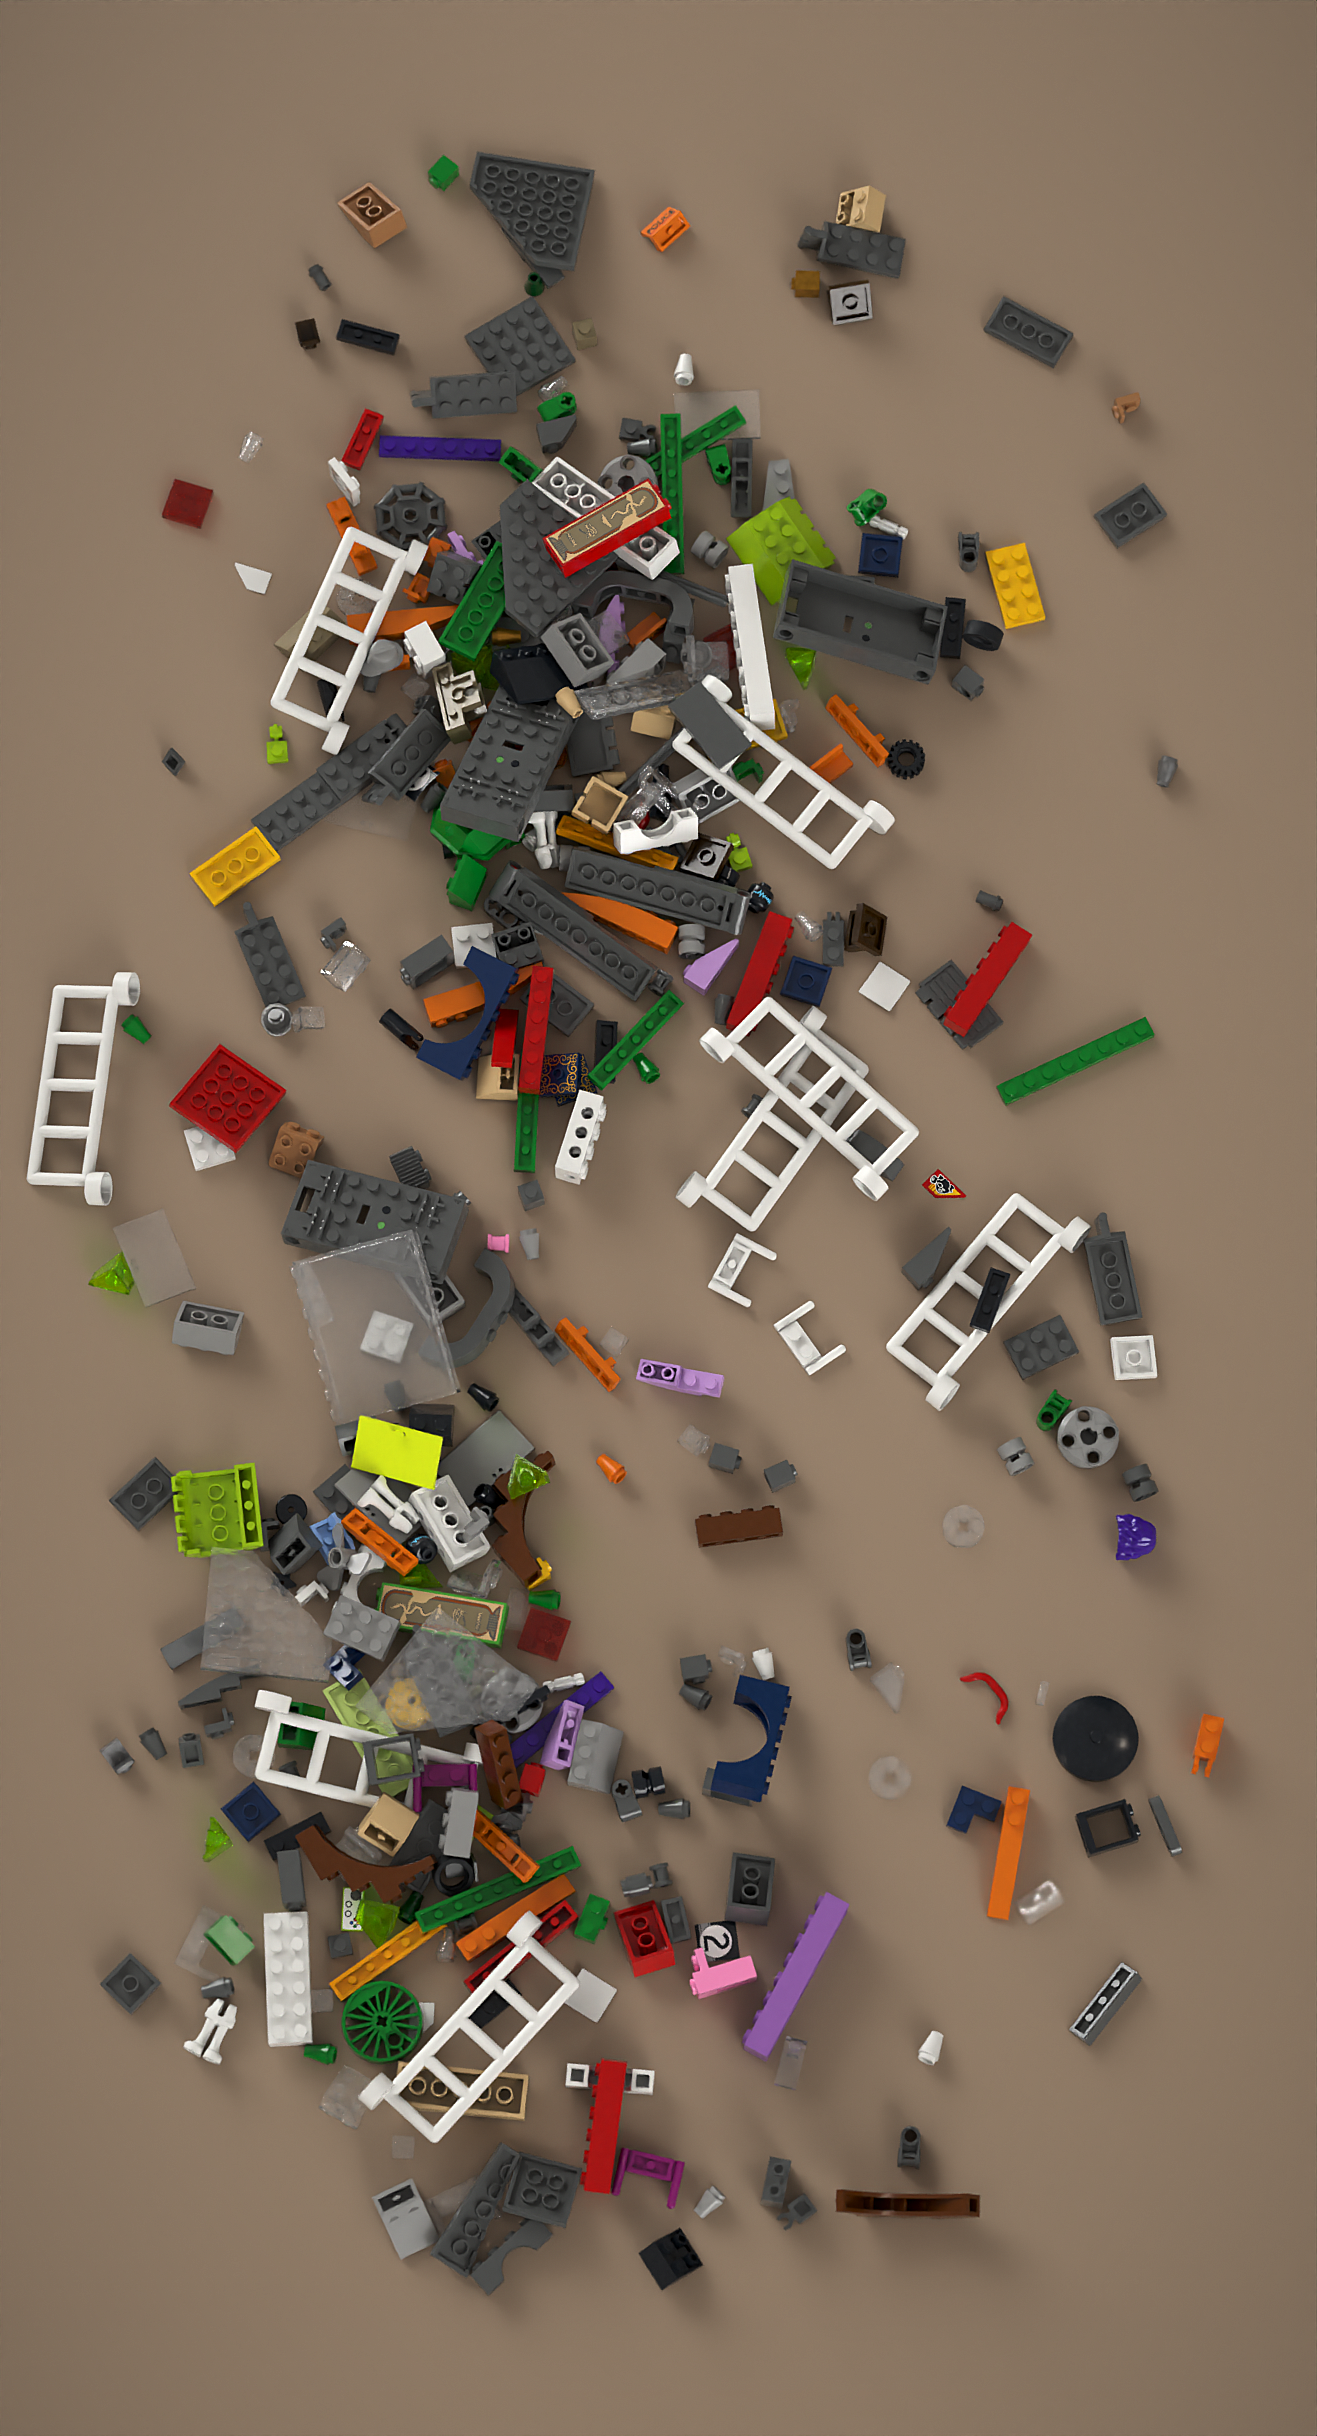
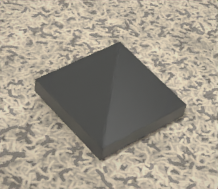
M170 748L162 763L174 776H177L185 761L173 748Z

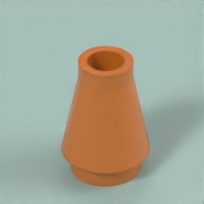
M602 1454L596 1460V1463L610 1482L618 1484L625 1478L627 1474L625 1467L609 1458L606 1454Z

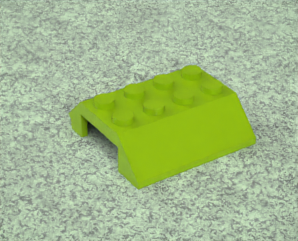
M790 496L779 500L754 516L726 538L743 565L753 564L755 583L771 606L781 599L785 574L792 559L826 570L835 564L834 560L836 559L829 547L824 548L823 545L826 543L819 532L812 530L814 525L806 513H800L803 509L795 498L791 499Z
M255 1463L234 1465V1469L192 1473L191 1470L179 1471L176 1476L171 1477L172 1492H178V1495H173L174 1513H180V1515L175 1516L176 1533L182 1534V1536L177 1537L178 1552H184V1557L205 1558L238 1554L264 1546Z

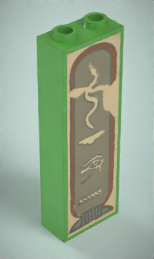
M382 1582L381 1588L377 1589L376 1600L379 1601L377 1608H374V1610L399 1620L401 1625L398 1631L412 1633L413 1626L418 1624L421 1626L424 1636L502 1648L509 1612L507 1603Z

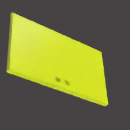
M361 1415L359 1417L351 1468L435 1490L443 1437Z

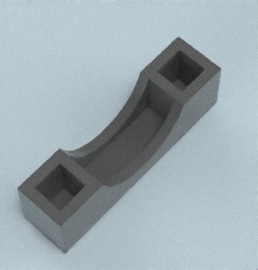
M525 2218L520 2223L521 2228L516 2233L512 2230L503 2239L505 2243L500 2248L496 2245L488 2252L489 2258L486 2261L482 2262L480 2260L471 2268L473 2271L470 2274L471 2277L488 2296L505 2281L502 2274V2265L505 2257L512 2250L528 2247L538 2251L553 2237V2234L542 2222Z

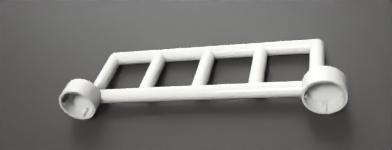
M354 527L346 529L271 699V706L328 732L321 749L333 755L338 754L350 727L340 722L339 718L403 572L406 571L415 576L426 554L428 546L413 539L408 552ZM354 541L395 560L382 591L341 572ZM335 584L377 602L364 633L323 615ZM317 626L358 644L345 675L304 657ZM298 668L340 687L326 718L285 700Z
M707 675L701 682L750 742L754 740L780 760L781 763L755 795H753L726 774L739 756L719 770L712 762L688 745L692 736L685 728L673 741V748L827 868L835 869L868 827L884 835L895 822L893 815L875 801L870 800L862 809L726 703L733 695L722 681L714 676ZM790 770H793L819 790L818 794L793 825L764 803ZM829 799L857 820L856 824L831 854L802 833Z
M117 972L112 986L57 985L53 989L27 1182L32 1185L83 1186L85 1199L89 1205L106 1206L112 1197L113 1184L111 1175L108 1172H95L117 1009L118 1005L134 1006L138 1002L140 982L135 972ZM64 999H106L102 1033L60 1032ZM58 1044L100 1045L95 1080L53 1078ZM51 1091L93 1092L89 1127L47 1125ZM45 1138L87 1139L82 1174L40 1172Z
M766 997L726 1038L716 1029L710 1028L699 1039L702 1047L720 1063H724L732 1055L855 1165L859 1171L852 1179L857 1187L870 1199L877 1201L888 1190V1186L880 1177V1174L918 1136V1128L773 998ZM770 1012L795 1037L763 1067L738 1043ZM805 1044L827 1063L831 1069L800 1100L774 1075ZM841 1076L864 1096L867 1101L836 1132L815 1114L810 1107ZM878 1109L904 1133L872 1165L846 1140Z
M812 1006L800 1020V1023L864 1079L869 1071L868 1066L820 1030L827 1016L815 1006ZM805 1044L795 1053L777 1079L785 1087L791 1082L806 1094L814 1084L798 1073L812 1052ZM846 1081L834 1099L824 1093L816 1101L826 1109L821 1119L830 1126L856 1089ZM769 1090L705 1179L696 1171L693 1172L682 1185L675 1198L690 1208L702 1195L749 1231H755L822 1136L812 1129L807 1138H805L773 1114L770 1110L779 1097ZM762 1121L799 1148L779 1177L742 1150ZM734 1160L771 1187L751 1216L714 1189Z
M1015 1193L1007 1200L886 1345V1349L890 1354L933 1386L925 1399L929 1404L940 1411L950 1402L960 1386L951 1377L988 1334L975 1329L968 1337L933 1310L955 1282L979 1300L983 1287L965 1274L964 1271L986 1245L1022 1272L1003 1295L992 1325L993 1328L1061 1246L1070 1253H1073L1082 1244L1083 1239L1087 1237L1092 1228L1088 1223L1077 1216L1064 1229L1020 1194ZM1017 1208L1053 1235L1031 1263L995 1236ZM924 1319L960 1346L938 1374L902 1347L904 1342Z
M258 1690L254 1707L270 1712L255 1771L256 1778L372 1808L379 1799V1796L368 1794L369 1780L365 1756H363L355 1790L319 1782V1777L330 1735L359 1743L389 1737L289 1712L291 1697ZM281 1723L317 1732L306 1778L270 1769ZM408 1741L374 1747L375 1759L379 1748L412 1756L410 1742ZM466 1743L464 1756L421 1745V1750H418L419 1759H423L424 1765H427V1761L430 1760L442 1764H477V1768L478 1765L483 1766L479 1746L474 1743ZM410 1779L404 1803H401L412 1810L413 1779ZM460 1786V1788L469 1789V1786Z
M530 1910L525 1913L506 1936L516 1945L515 1948L393 2081L381 2072L364 2089L358 2099L370 2110H373L385 2099L429 2141L433 2143L438 2142L580 1985L579 1979L532 1937L543 1922ZM528 1952L564 1983L539 2012L503 1980ZM493 1990L499 1993L529 2021L504 2050L468 2018ZM458 2028H461L494 2059L470 2088L434 2057L437 2051ZM424 2066L460 2098L435 2126L429 2123L399 2095Z

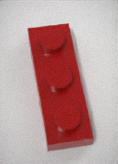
M366 408L364 409L341 461L344 465L359 471L361 470L384 420V415Z

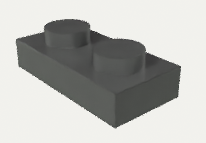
M682 1896L661 1901L670 1943L673 1944L692 1939Z

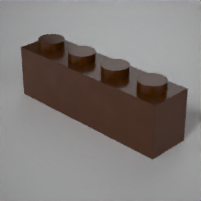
M774 1505L764 1506L762 1510L754 1511L753 1508L741 1510V1513L735 1514L732 1511L721 1512L720 1516L713 1517L711 1514L700 1515L699 1519H695L699 1548L783 1536L780 1508H775Z
M491 1719L474 1729L491 1801L506 1810L523 1801L506 1727Z

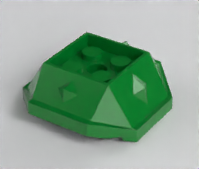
M440 805L433 810L430 827L432 836L458 859H462L463 854H466L472 859L489 861L511 841L442 820Z

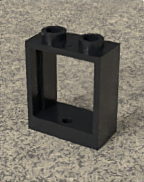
M1125 1799L1075 1815L1088 1858L1138 1842V1837L1141 1836L1137 1824H1133L1131 1816H1134L1133 1809L1130 1803H1126ZM1120 1809L1130 1838L1096 1848L1087 1819Z

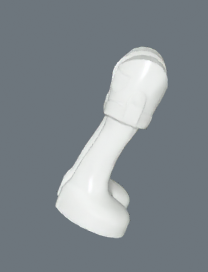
M557 811L535 812L528 822L533 824L536 830L537 849L534 852L540 869L559 867L560 846L556 842L555 828L558 817ZM545 825H546V829H547V839H546Z
M382 1475L377 1478L357 1502L360 1507H365L369 1504L377 1507L390 1520L389 1524L392 1527L406 1534L412 1529V1524H416L420 1519L409 1502H402L389 1489L386 1478ZM377 1493L383 1495L396 1509L394 1510Z
M219 1998L212 2006L207 2008L205 2012L207 2019L198 2038L194 2041H186L183 2046L190 2053L201 2057L212 2030L217 2026L212 2042L203 2055L205 2060L217 2065L222 2061V2057L219 2054L221 2042L227 2030L233 2028L236 2022L235 2015L237 2007L230 2004L224 2016H219L225 2001Z

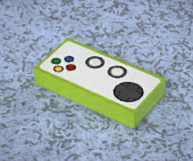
M343 1887L341 1931L363 1932L365 1891L361 1893L359 1890L352 1892L350 1887Z

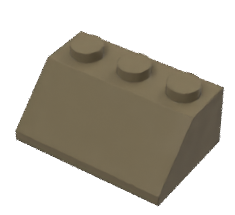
M325 607L323 615L345 624L335 612ZM310 610L274 644L288 659L291 656ZM317 626L304 657L315 661L340 636Z

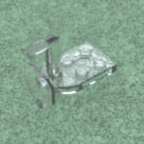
M648 765L638 777L640 790L626 802L615 823L632 819L634 822L637 820L641 821L653 805L669 818L671 811H676L677 809L663 795L668 792L674 799H677L679 796L675 786L659 770ZM653 775L658 782L648 783L646 780ZM695 798V802L690 808L697 814L705 806V802Z

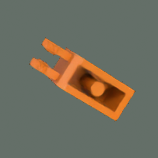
M1203 1714L1193 1752L1192 1774L1198 1772L1199 1760L1207 1762L1204 1777L1209 1778L1212 1764L1216 1759L1225 1718Z

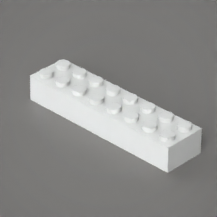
M556 457L531 482L575 520L615 497L559 457ZM657 526L614 550L618 557L651 580L680 553L676 539Z
M753 564L728 567V574L725 575V590L728 596V610L731 616V631L734 637L736 665L739 670V685L742 691L741 698L745 712L744 718L761 731L775 729V712Z

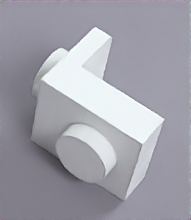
M314 1580L308 1586L303 1585L296 1592L297 1596H295V1599L301 1607L317 1594L327 1602L329 1600L327 1595L329 1591L322 1583L318 1585Z

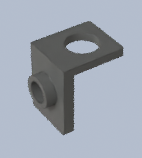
M470 1853L467 1859L472 1866L474 1880L478 1882L477 1861L473 1853ZM458 1863L447 1865L445 1867L446 1878L465 1876L464 1867Z

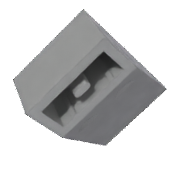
M649 638L644 642H639L634 648L635 652L630 657L626 656L621 661V666L616 671H611L607 676L606 690L609 697L615 690L637 684L639 687L653 682L666 668V653Z
M412 2178L372 2197L400 2259L438 2242L439 2236Z

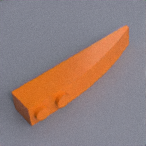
M459 605L386 611L373 643L381 639L390 641L405 639V631L425 621L431 631L445 627ZM372 613L347 615V625L364 633ZM349 640L350 645L358 647L357 643Z
M560 892L594 916L593 920L665 954H668L678 935V927L673 921L668 919L664 921L658 918V915L652 911L647 910L645 912L625 903L603 897Z
M542 962L519 969L518 974L520 976L515 985H511L508 991L510 996L531 982L533 966L543 967ZM479 981L423 999L431 1028L435 1026L436 1028L448 1025V1022L454 1020L456 1022L464 1021L468 1016L484 1010L485 994L481 982Z
M1009 1786L1007 1790L987 1917L1004 1920L1009 1918L1030 1794L1028 1789Z
M565 1874L560 1875L457 1941L456 1946L469 1964L508 1938L506 1937L508 1932L529 1910L538 1918L575 1893L576 1890Z

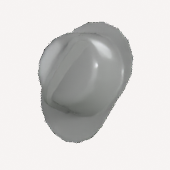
M385 639L374 642L370 647L360 674L374 677L398 667L404 656L400 645Z

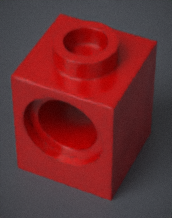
M531 1762L530 1765L525 1763L519 1782L521 1792H529L530 1795L539 1797L546 1775V1769H542L543 1765Z

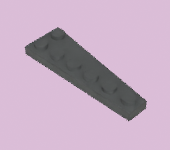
M502 2142L499 2143L430 2255L465 2278L470 2273L478 2254V2248L481 2241L485 2238L490 2220L494 2217L496 2206L503 2196L505 2186L509 2182L520 2156L519 2153Z

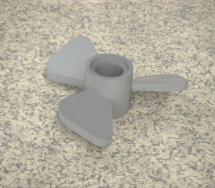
M337 1523L332 1529V1537L336 1547L332 1548L328 1554L329 1565L317 1573V1579L332 1591L340 1589L344 1570H350L354 1575H361L372 1559L371 1553L357 1554L354 1549L344 1547V1528L341 1523Z

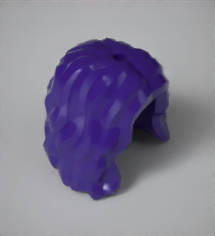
M1132 1514L1116 1516L1119 1531L1116 1553L1117 1561L1137 1559L1142 1555L1149 1554L1155 1548L1157 1532L1154 1525Z

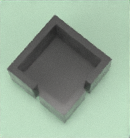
M450 550L437 552L427 591L460 604L470 585H464L473 582L483 564Z

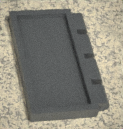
M600 689L590 690L588 695L576 696L583 713L580 715L567 742L572 777L614 770L613 766L620 764L618 749L610 750L611 747L617 746L615 730H607L608 727L614 726L611 709L603 710V708L610 706L608 691L600 692Z
M950 960L919 983L920 989L915 994L924 1004L931 1000L927 1008L938 1020L943 1017L949 1006L953 1007L957 1001L954 999L960 989L963 991L968 986L965 984L967 977ZM987 1003L965 1037L963 1038L957 1034L953 1039L961 1049L967 1046L972 1048L1003 1024V1020ZM944 1018L940 1022V1024L945 1028V1030L950 1035L954 1034L955 1032L953 1030L943 1025L945 1021Z

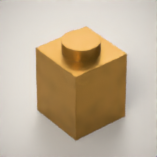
M796 270V277L791 279V290H795V297L819 298L820 271Z

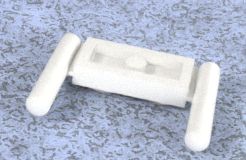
M737 1233L708 1288L745 1307H749L751 1305L750 1299L730 1289L734 1285L752 1250L770 1260H775L777 1254Z
M808 1301L773 1325L809 1376L846 1351L844 1345H839L821 1357V1354L796 1321L815 1307L812 1301Z

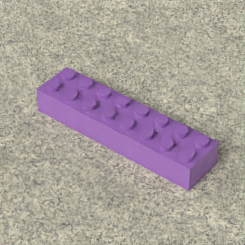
M826 1892L824 1897L819 1896L814 1906V1910H816L814 1916L810 1914L804 1924L805 1933H799L794 1943V1953L789 1952L784 1961L783 1967H785L783 1973L778 1972L773 1981V1986H775L773 1992L769 1990L763 2000L765 2007L762 2011L758 2009L752 2020V2024H754L753 2029L750 2030L748 2028L742 2039V2043H744L743 2050L767 2062L849 1909L848 1903Z

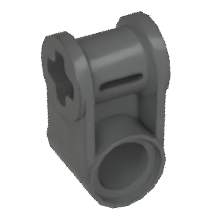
M958 532L959 565L965 572H972L977 568L979 532L975 534H962V532ZM972 558L974 561L967 562L964 559Z
M860 1629L850 1630L846 1636L850 1671L861 1667L872 1668L864 1632ZM853 1634L859 1635L861 1643L857 1645L852 1644L850 1636Z
M623 1779L617 1780L613 1784L611 1792L622 1823L642 1816L641 1808L629 1782ZM618 1785H621L622 1788H627L624 1792L625 1795H621L620 1792L616 1793Z
M907 2126L901 2132L897 2167L899 2168L901 2166H915L916 2169H919L921 2136L919 2130L914 2126ZM912 2130L916 2133V2140L914 2142H907L905 2140L904 2134L906 2131Z

